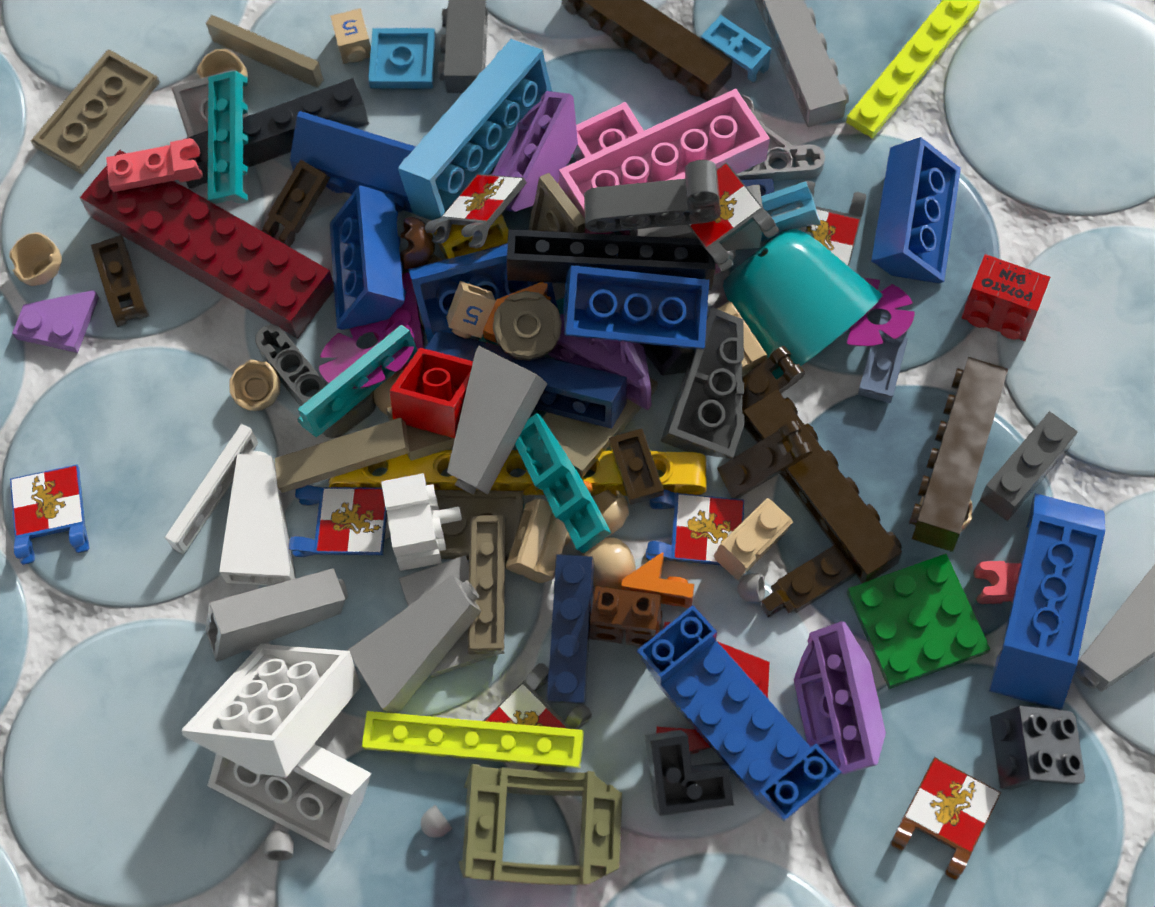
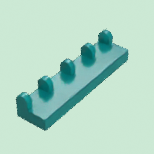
M236 70L208 77V201L214 204L228 201L240 204L248 202V194L243 192V176L248 174V166L243 164V145L248 144V136L243 133V114L248 113V105L243 103V87L248 86V78Z
M403 325L397 327L299 407L298 411L301 415L297 419L299 424L317 438L396 373L385 368L394 361L392 355L402 347H414L411 356L405 363L407 364L418 351L410 330ZM381 365L385 380L360 388L369 381L366 377Z

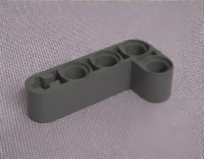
M709 160L692 161L685 166V179L591 188L584 193L585 227L591 232L604 233L715 221L721 215L716 164Z
M266 325L257 332L255 343L264 362L269 363L276 370L281 383L300 407L312 398L305 396L308 391H320L327 385L279 326ZM273 344L276 347H279L281 350V352L278 355L276 350L272 347ZM292 366H299V368L292 373L286 372V370ZM370 393L322 434L329 438H337L370 416L376 407L374 393Z

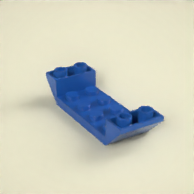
M1034 493L1026 526L1029 530L1002 649L996 658L989 691L1048 708L1062 710L1078 663L1105 535V512Z
M692 605L640 647L637 653L662 692L729 767L753 797L785 822L838 777L841 771L817 744L811 747L716 641L717 631Z

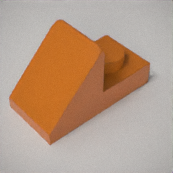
M660 553L622 579L621 590L661 595V604L685 608L692 606L694 584L688 583L684 578L675 576L668 577L667 580L661 579L664 553Z

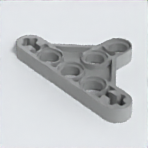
M740 94L755 116L752 100L748 96ZM760 123L770 138L767 159L755 165L753 170L740 172L737 176L741 180L773 178V181L813 178L823 171L825 154L816 145L793 146ZM812 157V161L815 162L814 165H808L805 159ZM774 158H781L787 165L783 169L777 170L769 165V161ZM793 158H796V167H792Z

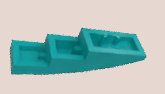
M536 413L527 420L515 446L535 487L543 491L555 517L564 523L576 550L586 553L609 536L611 531L572 462L542 417Z

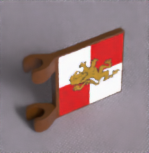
M934 757L891 840V845L902 851L908 844L915 829L925 833L955 850L945 870V875L953 880H958L969 861L1001 792Z

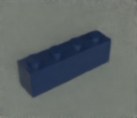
M556 554L547 701L586 704L594 575L593 556Z

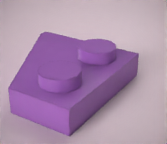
M87 291L24 304L12 334L17 340L78 353L99 296L95 291Z

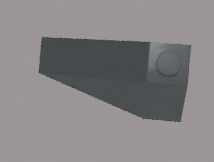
M713 307L710 308L706 322L705 348L694 349L660 442L686 452H697L706 456L729 459L734 457L744 427V414H742V395L744 394V382H742L744 319Z

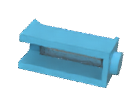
M806 181L761 196L764 210L773 218L775 225L779 229V232L773 237L786 229L821 225L813 196ZM762 232L761 241L770 239Z

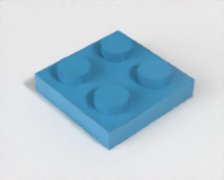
M372 28L368 79L370 88L433 89L436 44L435 28Z

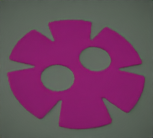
M863 278L878 290L879 279ZM894 284L886 287L881 291L883 296L844 332L846 333L850 330L847 344L855 346L883 344L879 330L893 339L900 337L911 326L915 312L896 310V308L911 305L913 303L911 298ZM874 309H884L891 314V319L886 324L877 325L867 319V314Z
M389 318L388 320L350 328L352 338L337 333L329 340L320 355L321 358H337L319 366L322 377L330 383L374 347L372 346L367 349L357 347L356 342L363 334L369 332L377 333L379 335V340L375 344L377 345L400 325L409 329L414 339L412 329L408 324L399 320L384 331L390 320ZM402 347L392 355L394 361L385 368L397 372L408 361L414 347ZM381 365L366 377L369 381L360 388L385 380Z

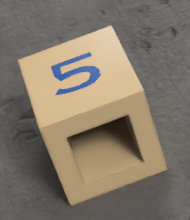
M361 8L331 15L342 63L360 62L370 58L371 45Z
M462 281L459 282L446 316L449 328H452L454 334L464 338H471V335L479 338L482 337L483 329L495 304L492 291Z

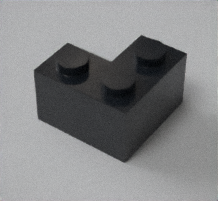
M682 730L645 735L653 805L660 816L734 806L730 769L723 762L691 766L688 735Z

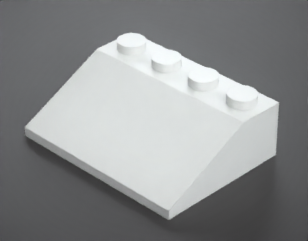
M260 644L181 730L183 736L253 773L287 777L360 689L361 685L350 651Z

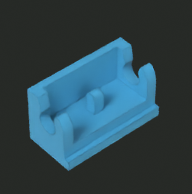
M722 15L701 35L703 40L747 70V78L753 83L756 81L758 71L764 74L769 69L771 48Z

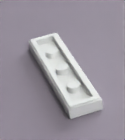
M243 424L239 426L165 536L170 546L177 552L184 554L232 484L237 454H248L250 451H254L258 445V441L251 428Z

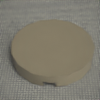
M523 291L510 295L498 307L494 314L493 332L497 344L504 353L515 359L531 361L544 357L554 349L560 339L562 322L558 309L545 296L536 292Z

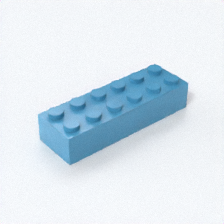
M510 39L498 51L487 67L478 74L477 78L465 92L459 96L451 108L441 116L429 133L421 139L420 143L408 157L402 161L398 170L413 214L430 221L439 219L477 174L488 175L497 165L517 124L533 106L541 102V97L546 91H552L542 49Z

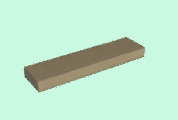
M211 15L207 20L206 26L213 42L316 88H319L323 82L318 61L215 15Z
M402 418L394 419L275 458L277 488L282 493L410 453L406 422Z
M505 515L470 516L469 582L479 595L476 603L481 609V613L468 627L469 655L504 654Z

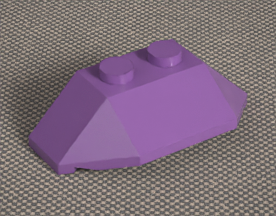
M546 91L541 97V102L533 106L517 124L492 175L522 177L527 183L505 210L516 212L533 206L540 176L550 173L555 181L559 182V169L567 166L578 144L574 97L571 94Z
M564 313L561 314L560 339L554 349L547 355L556 360L627 377V399L648 410L652 406L651 383L644 347L639 343L565 336Z
M841 621L812 631L809 634L808 645L801 657L794 677L806 741L811 747L817 744L840 769L843 775L875 766L879 761L886 731L870 662L845 622Z

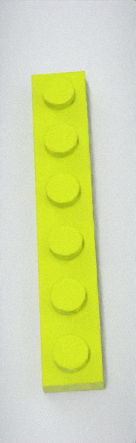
M942 0L847 115L846 123L873 139L979 9L980 0Z
M367 711L362 748L377 751L580 769L584 732L578 729Z

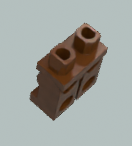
M595 586L590 617V639L622 644L625 630L626 645L642 647L661 631L663 618L660 603L661 595Z

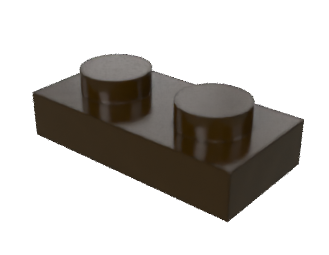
M640 428L610 437L609 445L629 504L633 505L663 496L664 489L643 429Z

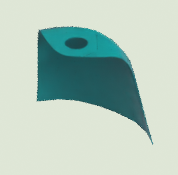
M794 228L783 230L742 262L723 281V289L728 302L733 303L766 352L767 358L774 350L785 346L791 353L790 359L794 364H799L800 366L816 356L849 329L883 296L881 292L859 276L823 244L802 230ZM764 249H768V253L765 256H758ZM779 367L772 374L778 379L783 376L784 372Z

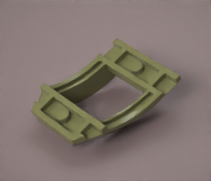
M478 764L470 766L464 788H467L463 855L462 860L458 862L463 878L523 884L589 885L619 869L622 793L611 784H605L595 776V772H546L503 767L497 769L480 767ZM507 793L582 796L579 866L503 861Z

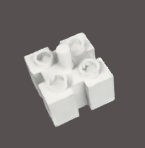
M424 473L381 481L392 547L400 571L442 563L440 551L446 550L441 524L462 520L460 507L439 510L434 485H426Z

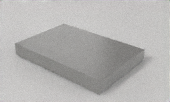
M466 555L399 578L407 605L410 606L452 575L463 583L466 580L469 581V564ZM467 629L432 671L431 676L433 678L499 654L469 655Z

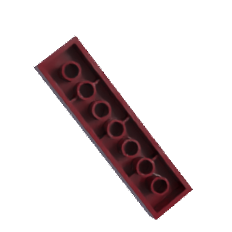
M119 149L115 155L126 153ZM106 165L79 197L87 213L94 220L271 324L279 326L283 331L297 339L334 291V282L329 269L176 181L113 192L109 187Z

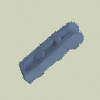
M882 312L879 325L890 321L889 312ZM879 330L883 344L870 347L858 395L891 403L908 338H906L907 331L900 337L893 339Z

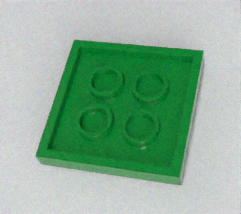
M947 553L850 587L847 590L849 600L888 689L988 654L990 651L988 642Z

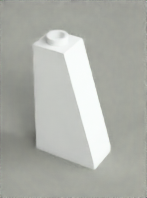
M261 451L237 454L219 570L226 583L271 586L296 579L292 552L289 550V534L282 492L277 488L275 462L272 456Z

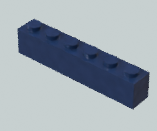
M437 331L424 348L473 361L478 346L537 374L548 384L534 408L536 410L612 429L627 404V377L548 357L531 361L519 360L504 353L499 345L464 338L442 331Z

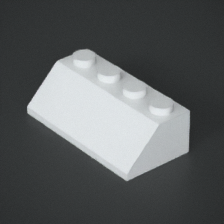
M313 744L287 777L253 773L216 753L207 786L334 852L363 801L372 773Z

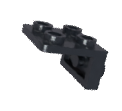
M1017 706L990 716L1000 789L1012 790L1034 782L1078 785L1085 781L1076 717L1071 711Z

